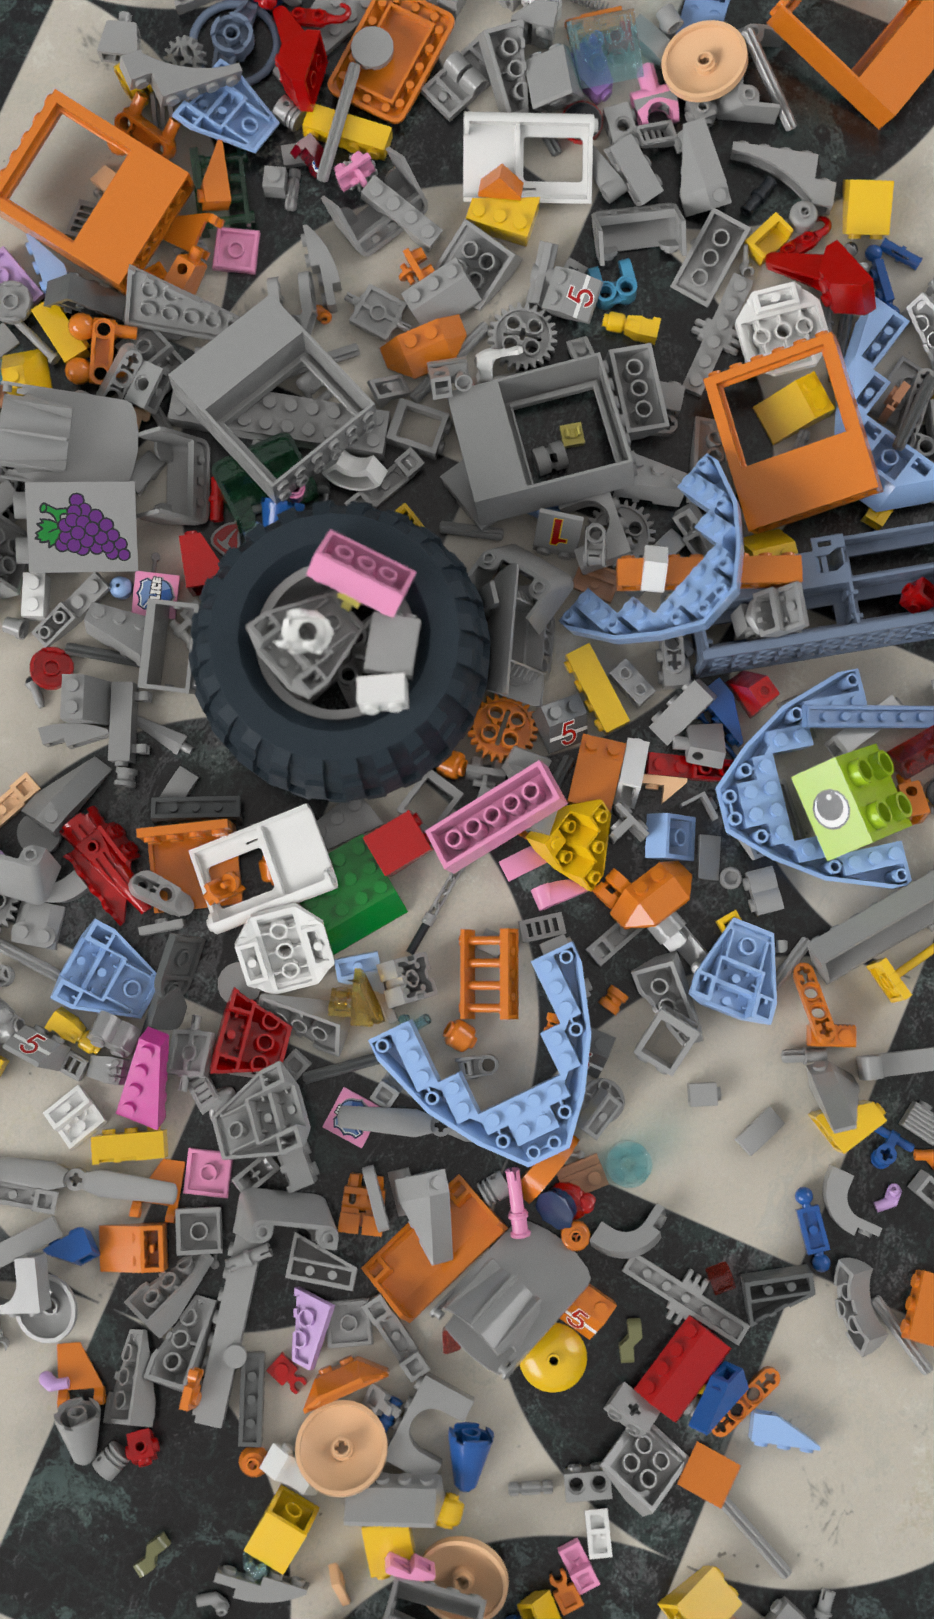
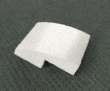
M80 1085L74 1087L43 1112L52 1128L60 1134L71 1150L77 1148L108 1123L102 1112Z

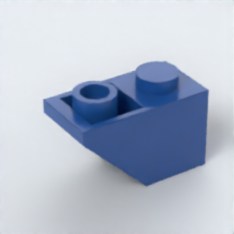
M84 1227L71 1230L69 1235L50 1242L49 1246L43 1249L46 1255L78 1266H82L100 1256L91 1231Z

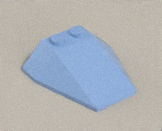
M220 58L212 68L228 66L229 64ZM242 75L240 81L234 86H224L216 92L200 94L189 103L184 100L172 114L174 119L192 131L217 140L220 139L225 143L256 153L280 123Z
M735 917L732 918L695 971L689 995L700 1005L736 1019L771 1025L777 1006L774 933Z
M94 919L80 936L58 976L50 998L71 1009L98 1013L102 1010L113 1015L141 1019L155 993L154 981L156 972L114 928Z

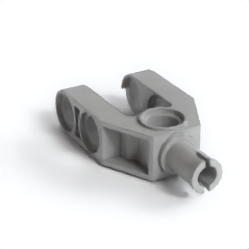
M310 271L298 273L302 313L291 316L311 336L317 318L316 298L312 274ZM279 276L268 278V295L271 294L283 306L284 297L281 295Z

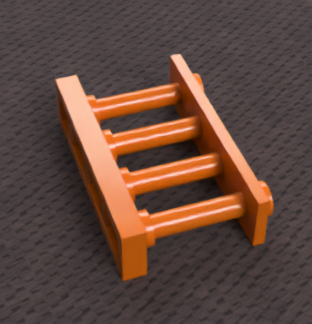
M500 928L499 936H475V930L460 929V1019H475V1012L499 1013L501 1020L519 1019L518 929ZM475 945H499L500 957L475 958ZM475 967H499L500 980L475 981ZM475 990H499L500 1002L475 1003Z

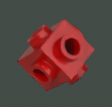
M921 577L912 583H907L903 587L899 604L912 614L926 612L934 607V585L925 577Z
M150 1428L126 1434L128 1446H125L126 1456L134 1465L145 1467L151 1465L152 1460L158 1459L157 1452L160 1451L158 1438L153 1437V1432Z

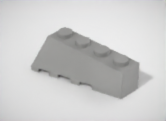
M524 19L483 30L477 36L499 112H529L525 75L526 61L524 57Z

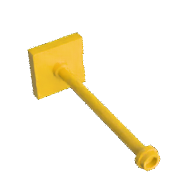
M934 943L896 970L886 957L874 960L866 965V968L891 1003L904 1001L912 996L901 980V977L934 954Z

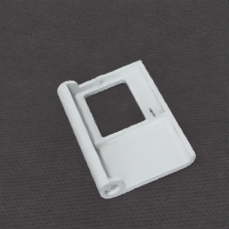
M464 111L463 201L471 202L472 198H487L478 197L480 181L503 163L524 183L522 197H540V203L592 204L594 132H598V119H594V114ZM527 137L581 139L583 141L582 181H525L523 178L524 139Z
M307 803L188 851L203 895L207 892L204 885L212 881L209 874L210 867L257 848H260L263 852L274 883L273 890L225 909L221 907L220 903L210 906L206 901L210 912L206 923L211 932L215 934L223 933L245 924L251 913L294 902L300 903L338 888L337 877L315 815Z

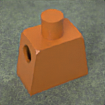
M193 245L189 254H179L164 281L196 295L207 269V265L200 261L205 251L199 246Z
M909 772L897 774L898 785L896 789L908 797L912 806V815L908 818H910L912 825L923 823L930 814V808L920 781L911 782Z

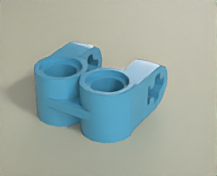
M630 258L618 261L621 277L615 282L603 281L598 266L587 269V275L603 282L596 303L599 309L608 310L615 304L621 303L626 305L635 300L637 281ZM629 288L631 291L623 292L621 289ZM603 293H608L610 297L603 298L600 295Z

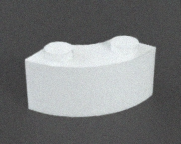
M344 449L338 459L331 460L326 464L321 474L329 481L345 489L366 491L380 486L388 470L374 455L361 458L351 455Z
M283 1442L282 1445L273 1443L260 1469L273 1480L289 1485L303 1495L316 1496L318 1491L307 1483L298 1468L295 1448L286 1442Z

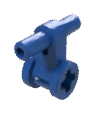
M880 1126L874 1132L886 1138L883 1145L872 1152L870 1157L871 1163L878 1169H885L897 1158L895 1145L908 1152H912L915 1145L900 1137L901 1134L892 1129L890 1131Z

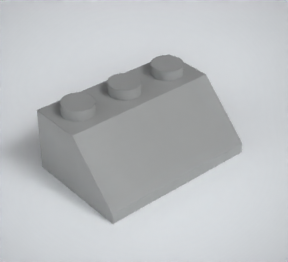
M456 257L401 293L420 325L437 318L457 314L460 316L482 301L466 270Z

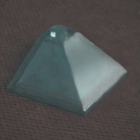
M634 8L566 22L569 44L581 89L644 77Z

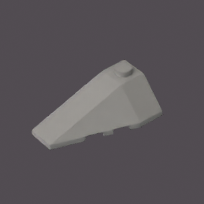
M705 118L684 123L680 199L685 217L711 210L713 207L717 208L730 204L732 201Z
M696 416L688 474L697 465L698 461L708 453L719 461L736 496V488L715 419ZM686 497V503H691V501Z
M94 756L37 792L21 812L57 838L60 834L59 831L63 830L62 827L78 813L112 772V769Z
M677 951L656 956L631 971L638 992L643 998L647 999L655 1013L665 1003L699 1024L693 999L689 995L690 989L685 971ZM665 1022L669 1031L684 1046L689 1036ZM702 1031L694 1043L704 1040Z
M828 1060L816 1061L813 1064L806 1065L809 1088L833 1133L857 1129L859 1085L854 1076Z

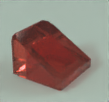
M727 1262L706 1268V1273L715 1296L736 1288Z
M444 1327L442 1330L443 1353L450 1354L460 1350L461 1346Z

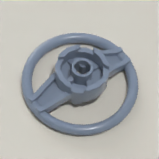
M224 0L213 4L195 20L189 37L197 39L204 23L214 14L226 9L237 8L233 12H229V15H224L221 18L220 16L217 17L212 24L210 31L214 46L212 67L220 58L229 65L235 64L236 61L243 62L254 48L255 36L252 26L257 15L260 16L271 31L273 40L272 52L261 70L250 77L244 78L250 86L260 82L275 67V56L281 48V40L276 22L265 9L248 0Z

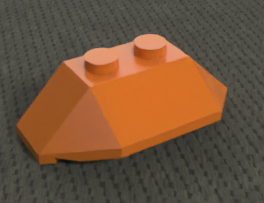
M459 314L437 318L399 334L379 349L389 370L417 379L428 374L427 362L457 358L467 333Z
M679 861L659 862L624 889L610 911V915L624 930L656 927L690 900L693 876Z
M352 1355L341 1359L339 1361L340 1364L331 1367V1365H327L319 1369V1374L315 1377L303 1408L304 1414L389 1377L390 1371L388 1367L360 1356L352 1358Z

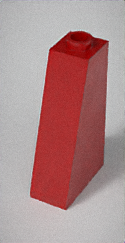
M743 670L725 682V685L733 693L750 719L767 708L780 695V692L769 677L759 673Z

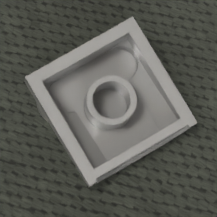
M21 901L16 923L11 930V941L57 950L66 907L49 903L35 905Z
M185 1207L175 1209L177 1256L223 1253L221 1207Z

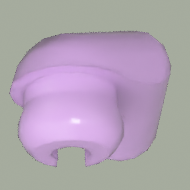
M890 1184L884 1199L873 1202L877 1213L898 1205L902 1193L898 1184Z
M44 1371L39 1376L40 1384L49 1392L70 1388L69 1377L57 1379L50 1371Z

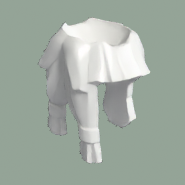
M523 347L489 348L476 354L474 363L477 364L476 367L478 369L476 374L477 384L518 374L514 372L493 377L492 367L494 361L500 357L523 353Z
M297 608L288 611L287 616L289 617L284 619L281 635L284 641H274V643L278 647L289 649L290 653L293 654L309 651L321 654L323 649L327 648L329 642H331L332 635H334L329 620L314 610ZM307 622L313 623L317 630L316 637L311 641H304L299 634L300 627Z

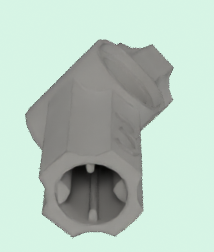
M540 240L536 262L533 264L530 276V289L526 299V303L529 302L530 308L537 305V310L543 309L542 305L555 269L553 267L558 244Z

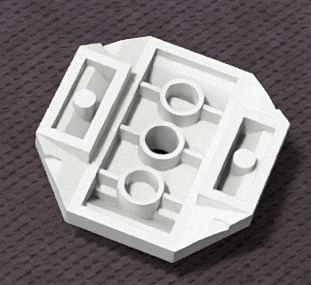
M795 281L752 292L735 321V328L745 363L750 362V358L756 355L763 354V356L772 354L771 351L775 348L782 346L788 348L793 346V342L805 338L807 341L815 338L814 335L818 332L828 331L820 300L801 288L802 286ZM777 331H784L787 336L781 337ZM822 352L768 371L766 374L775 377L815 367L823 354Z
M295 902L251 913L235 942V949L247 986L258 988L274 995L318 984L335 963L323 920ZM288 945L289 948L282 949L280 948V946Z

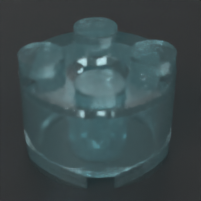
M622 1140L613 1144L608 1149L605 1157V1168L610 1178L616 1184L625 1188H634L642 1185L652 1171V1159L648 1151L638 1142ZM627 1158L634 1162V1164L630 1165L631 1169H627L623 1165Z

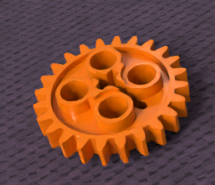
M498 694L494 695V700L486 696V703L482 702L481 706H479L474 724L468 732V737H474L470 744H477L476 753L481 750L484 751L482 758L491 755L490 761L493 762L495 757H497L500 764H502L503 758L507 759L513 746L532 750V742L537 740V736L534 734H537L539 731L537 727H534L536 724L534 719H532V713L535 711L528 712L529 704L522 706V702H516L504 696L499 698ZM494 711L499 712L501 717L493 718L490 713ZM506 711H509L510 715L500 744L496 745ZM514 718L520 719L522 724L514 725L511 720ZM486 731H491L494 734V737L487 738L484 736L483 733ZM506 738H512L515 741V744L508 745L505 743L504 740Z

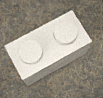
M23 572L21 616L29 621H43L50 612L51 578L46 573Z
M405 673L357 677V704L361 713L373 715L379 711L400 712L402 709H409L408 681Z

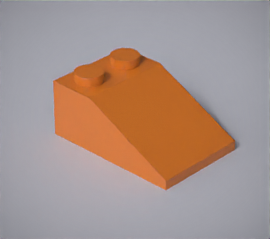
M583 734L567 803L577 804L600 799L603 800L611 813L626 743Z

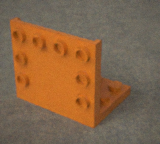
M228 819L136 829L137 838L143 840L144 843H148L150 871L162 876L180 887L181 891L191 896L194 902V909L208 908L188 851L236 832V825ZM239 856L209 868L211 880L234 871L236 876L240 878L239 883L242 885ZM160 890L159 895L161 899L167 901V892ZM243 893L220 902V905L228 906L243 902ZM154 907V913H165Z

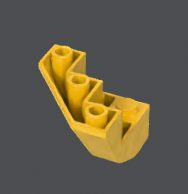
M600 799L567 805L557 811L550 835L530 831L526 839L535 852L555 870L592 892L604 875L611 813L603 800Z

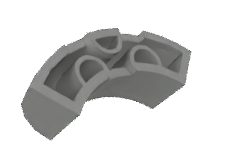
M842 1258L838 1260L834 1276V1285L837 1286L838 1299H835L836 1309L839 1318L844 1320L848 1330L845 1334L860 1356L865 1357L878 1349L889 1334L879 1322L871 1303L870 1278L873 1268L858 1259Z

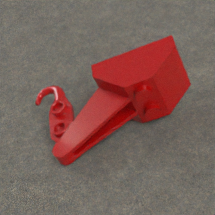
M346 3L339 4L340 7L346 10L342 15H332L323 9L296 7L289 11L285 6H278L273 10L282 43L279 53L275 56V65L279 69L280 82L283 83L285 93L300 111L313 112L328 65L320 30L307 29L304 31L301 26L323 28L329 24H342L346 22L351 16V8Z
M817 216L816 222L821 221L825 224L821 229L813 232H804L788 243H785L780 248V252H770L766 255L765 264L768 270L821 291L822 295L820 298L825 307L829 306L834 313L866 315L876 309L873 278L838 240L827 245L824 254H804L813 249L822 237L830 232L832 222L826 216Z

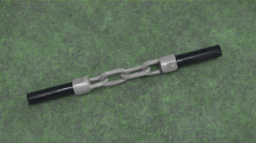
M466 867L459 870L456 876L450 872L434 903L421 920L422 924L406 950L408 953L415 954L428 929L433 926L437 919L436 916L455 885L456 880ZM449 881H451L452 883L448 890L445 889ZM442 894L445 895L442 901L438 903L440 896ZM434 907H435V908H436V911H435L434 914H432L431 912L433 911V909H434Z

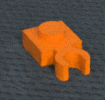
M194 1367V1369L189 1370L188 1382L184 1386L179 1409L190 1411L199 1405L202 1397L200 1381L204 1369Z
M561 1568L562 1578L560 1580H555L552 1573L549 1574L550 1583L558 1588L553 1591V1595L564 1616L584 1606V1602L573 1581L567 1584L566 1571Z

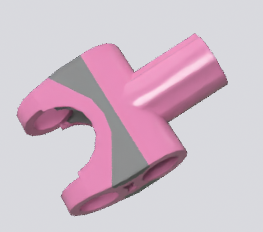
M644 63L637 67L635 71L641 90L630 93V102L632 109L635 111L638 126L649 124L648 115L654 111L664 112L672 120L673 124L678 123L679 106L677 96L669 90L666 84L659 85L654 64Z

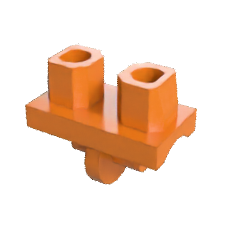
M422 247L411 252L409 248L403 250L410 267L408 268L405 263L400 265L402 270L399 274L400 281L408 280L409 284L413 285L416 282L413 278L414 276L420 281L435 271L431 264L423 269H420L418 266L427 260Z
M234 871L228 872L217 879L207 882L204 885L207 892L203 897L211 906L243 893L246 888L239 883L240 878L236 876Z

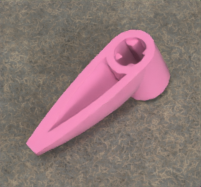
M571 879L546 883L531 890L539 911L588 892V890Z

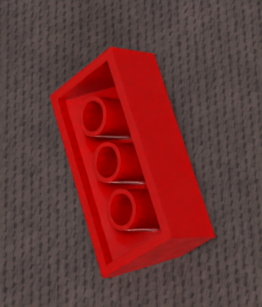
M689 1315L634 1390L652 1406L677 1423L732 1348L700 1321Z

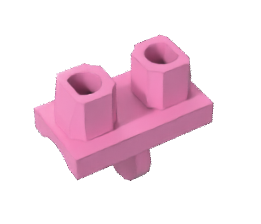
M357 151L350 158L352 163L347 166L344 163H339L334 167L336 178L343 192L358 183L364 188L367 185L366 178L376 171L372 164L371 156L368 153L363 155L360 151Z

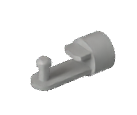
M676 911L656 927H647L648 931L660 945L664 944L670 952L677 950L691 966L693 973H695L708 954L685 926L686 922Z

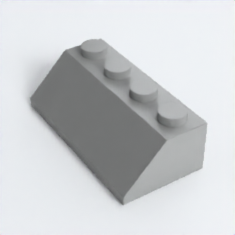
M646 343L609 349L604 360H607L608 376L613 380L614 396L618 397L620 404L619 412L624 416L626 425L624 429L625 432L629 433L630 440L642 439L669 428L670 425L652 344Z
M382 1472L370 1487L356 1495L346 1497L344 1526L435 1528L445 1498L442 1476L430 1473L388 1474Z

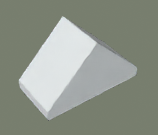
M645 545L641 591L664 593L668 568V547Z

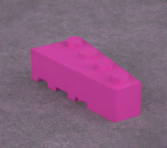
M147 1027L140 1036L116 1114L155 1130L159 1129L166 1118L168 1034Z

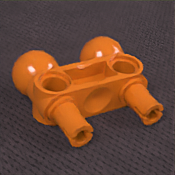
M136 91L130 106L123 108V111L116 115L114 120L115 127L168 160L173 158L177 151L174 138L182 124L173 117H169L164 130L161 131L142 116L141 113L149 97L142 91ZM107 142L108 148L113 154L118 156L127 155Z
M83 312L74 314L69 319L68 330L71 336L77 340L86 341L92 338L90 362L82 357L70 359L65 366L67 379L76 385H84L87 382L101 385L103 380H98L95 377V370L102 367L108 372L113 363L115 340L117 338L137 340L138 327L119 325L115 319L94 317L93 319L89 314ZM102 323H107L110 326V333L106 336H102L98 332V326ZM119 372L116 378L124 377L126 372Z

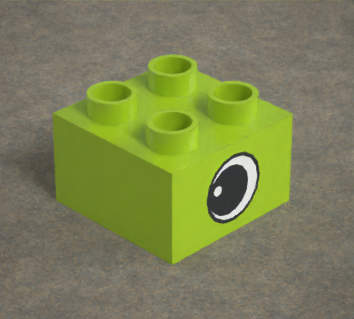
M877 744L836 756L791 777L827 861L913 826L910 818H908L912 815L911 803L903 792L897 791L891 775L894 773L893 762L885 751H879Z

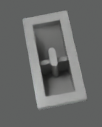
M271 1156L259 1157L231 1181L240 1192L246 1188H258L280 1170V1167Z

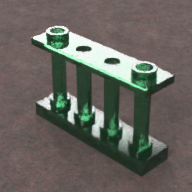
M198 147L189 148L193 183L195 185L197 214L208 213V211H203L202 204L198 203L197 190L201 188L205 176L203 175L202 168H206L209 165L212 156L204 157V155H200ZM237 147V153L224 155L226 163L239 162L240 173L228 174L229 183L241 182L242 193L232 194L231 204L244 202L245 214L223 216L220 219L225 221L224 225L246 223L248 230H253L252 224H256L254 210L250 211L245 163H248L247 150ZM207 223L201 234L202 239L211 238L210 229L216 226Z

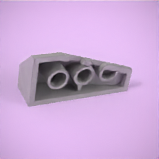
M922 292L906 309L916 331L919 333L923 342V348L930 358L934 371V301L925 292Z
M261 993L260 1006L292 1026V1029L296 1031V1036L299 1038L304 1036L314 1042L312 1046L318 1050L337 1057L341 1055L351 1027L352 1008L328 1000Z
M445 1169L430 1170L394 1179L397 1202L400 1208L405 1211L409 1219L408 1223L411 1228H414L419 1237V1243L431 1265L453 1260L450 1192Z
M210 1254L186 1255L178 1260L176 1266L169 1271L165 1270L158 1273L159 1277L151 1283L146 1281L140 1285L124 1303L160 1339L177 1322L214 1261V1258Z
M195 1295L179 1317L178 1323L172 1331L167 1333L164 1342L151 1355L143 1377L144 1379L183 1392L184 1386L188 1382L189 1370L194 1369V1367L202 1369L213 1317L218 1303L217 1300Z
M130 1329L121 1354L123 1360L121 1369L116 1371L114 1379L117 1380L113 1392L109 1391L106 1399L103 1423L153 1427L156 1405L154 1385L152 1381L143 1378L150 1360L147 1330Z

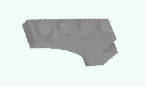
M141 49L120 56L119 67L129 89H144L151 84L161 107L167 105L174 106L179 101L185 99L192 100L200 94L206 92L213 93L224 86H234L240 81L242 68L239 63L214 68L183 67L143 54Z
M733 141L730 152L731 160L745 162L771 173L789 186L802 201L813 203L818 214H830L834 202L836 182L827 178L815 179L819 154H814L808 150L800 152L788 147L774 148L767 144L754 145L746 141Z

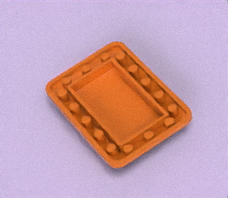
M372 0L329 78L328 90L332 95L340 97L349 63H356L352 57L351 43L356 33L365 27L376 26L382 28L389 33L393 40L394 51L392 60L387 66L379 70L369 68L367 70L360 67L351 104L389 123L399 124L403 122L427 81L454 28L455 20L453 15L425 0Z

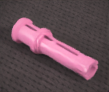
M512 1167V1171H510V1168L505 1170L511 1208L508 1214L512 1225L510 1235L513 1239H523L531 1235L527 1225V1217L529 1215L528 1211L524 1208L520 1168Z

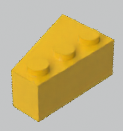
M521 197V201L498 198H472L466 219L492 237L527 247L540 208V197Z
M147 1126L146 1131H138V1127L124 1128V1132L116 1133V1129H104L102 1134L91 1137L92 1165L102 1162L118 1163L129 1160L139 1161L168 1157L167 1129H160L159 1127L158 1130Z

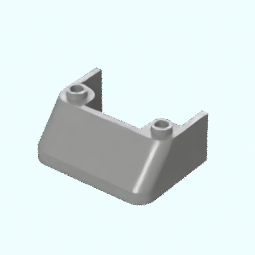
M752 23L737 29L742 33L747 28L752 27L761 46L780 47L783 40L772 27L766 24ZM743 78L729 93L712 100L717 106V119L775 124L781 105L759 102L758 89L752 85L743 84Z
M387 147L386 151L395 167L386 174L385 184L422 214H425L428 209V202L405 157L391 147ZM321 197L336 226L363 256L372 255L404 231L395 221L385 214L377 212L371 206L355 215L350 208H339L338 205L327 197Z
M674 203L603 210L592 213L595 250L600 266H604L605 261L613 260L618 251L659 246L665 253H675L679 249L682 256H687L686 220L678 206Z
M163 426L138 432L139 438L154 442L156 457L163 462H167V503L156 504L153 510L136 514V519L160 525H200L206 523L209 519L208 497L210 496V447L207 441Z
M509 544L483 552L468 572L472 584L479 590L492 579L502 564L508 566L511 563H518L519 573L533 581L530 584L529 593L532 598L537 600L525 619L533 630L540 635L573 590L574 582L570 575L516 544Z

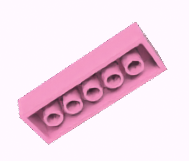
M538 760L425 830L444 869L451 873H456L568 803L548 766Z

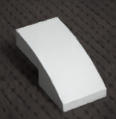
M608 1509L585 1510L589 1559L613 1557Z

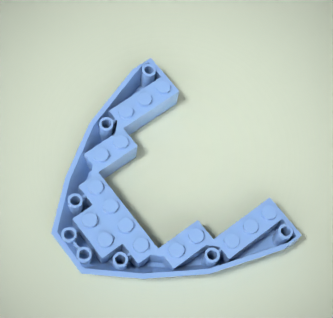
M875 297L876 309L866 315H861L855 323L844 362L884 491L860 501L875 512H881L934 501V463L908 444H906L903 451L893 449L892 444L896 435L867 415L891 383L874 369L910 322ZM837 400L834 435L846 431Z
M707 453L677 486L692 503L707 512L701 517L695 528L714 547L692 569L684 581L676 587L667 600L660 605L659 609L653 613L632 596L617 613L587 588L560 618L559 622L574 635L618 645L663 641L711 627L740 594L744 556L740 506L717 459Z
M859 669L837 672L781 706L743 746L715 788L725 831L768 858L825 881L890 889L907 886L912 879L902 841L848 852L827 861L817 836L796 841L793 838L774 756L804 750L814 745L810 728H802V705H868Z
M574 941L531 961L560 1021L559 1024L540 1033L559 1072L554 1077L481 1111L462 1070L441 1080L413 1019L368 1040L378 1062L428 1114L476 1145L526 1167L535 1165L570 1148L585 1095L591 1027L582 961Z

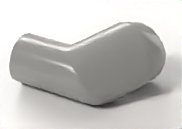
M218 1592L196 1595L198 1607L211 1605L216 1609L215 1611L219 1616H224L228 1613L229 1602Z

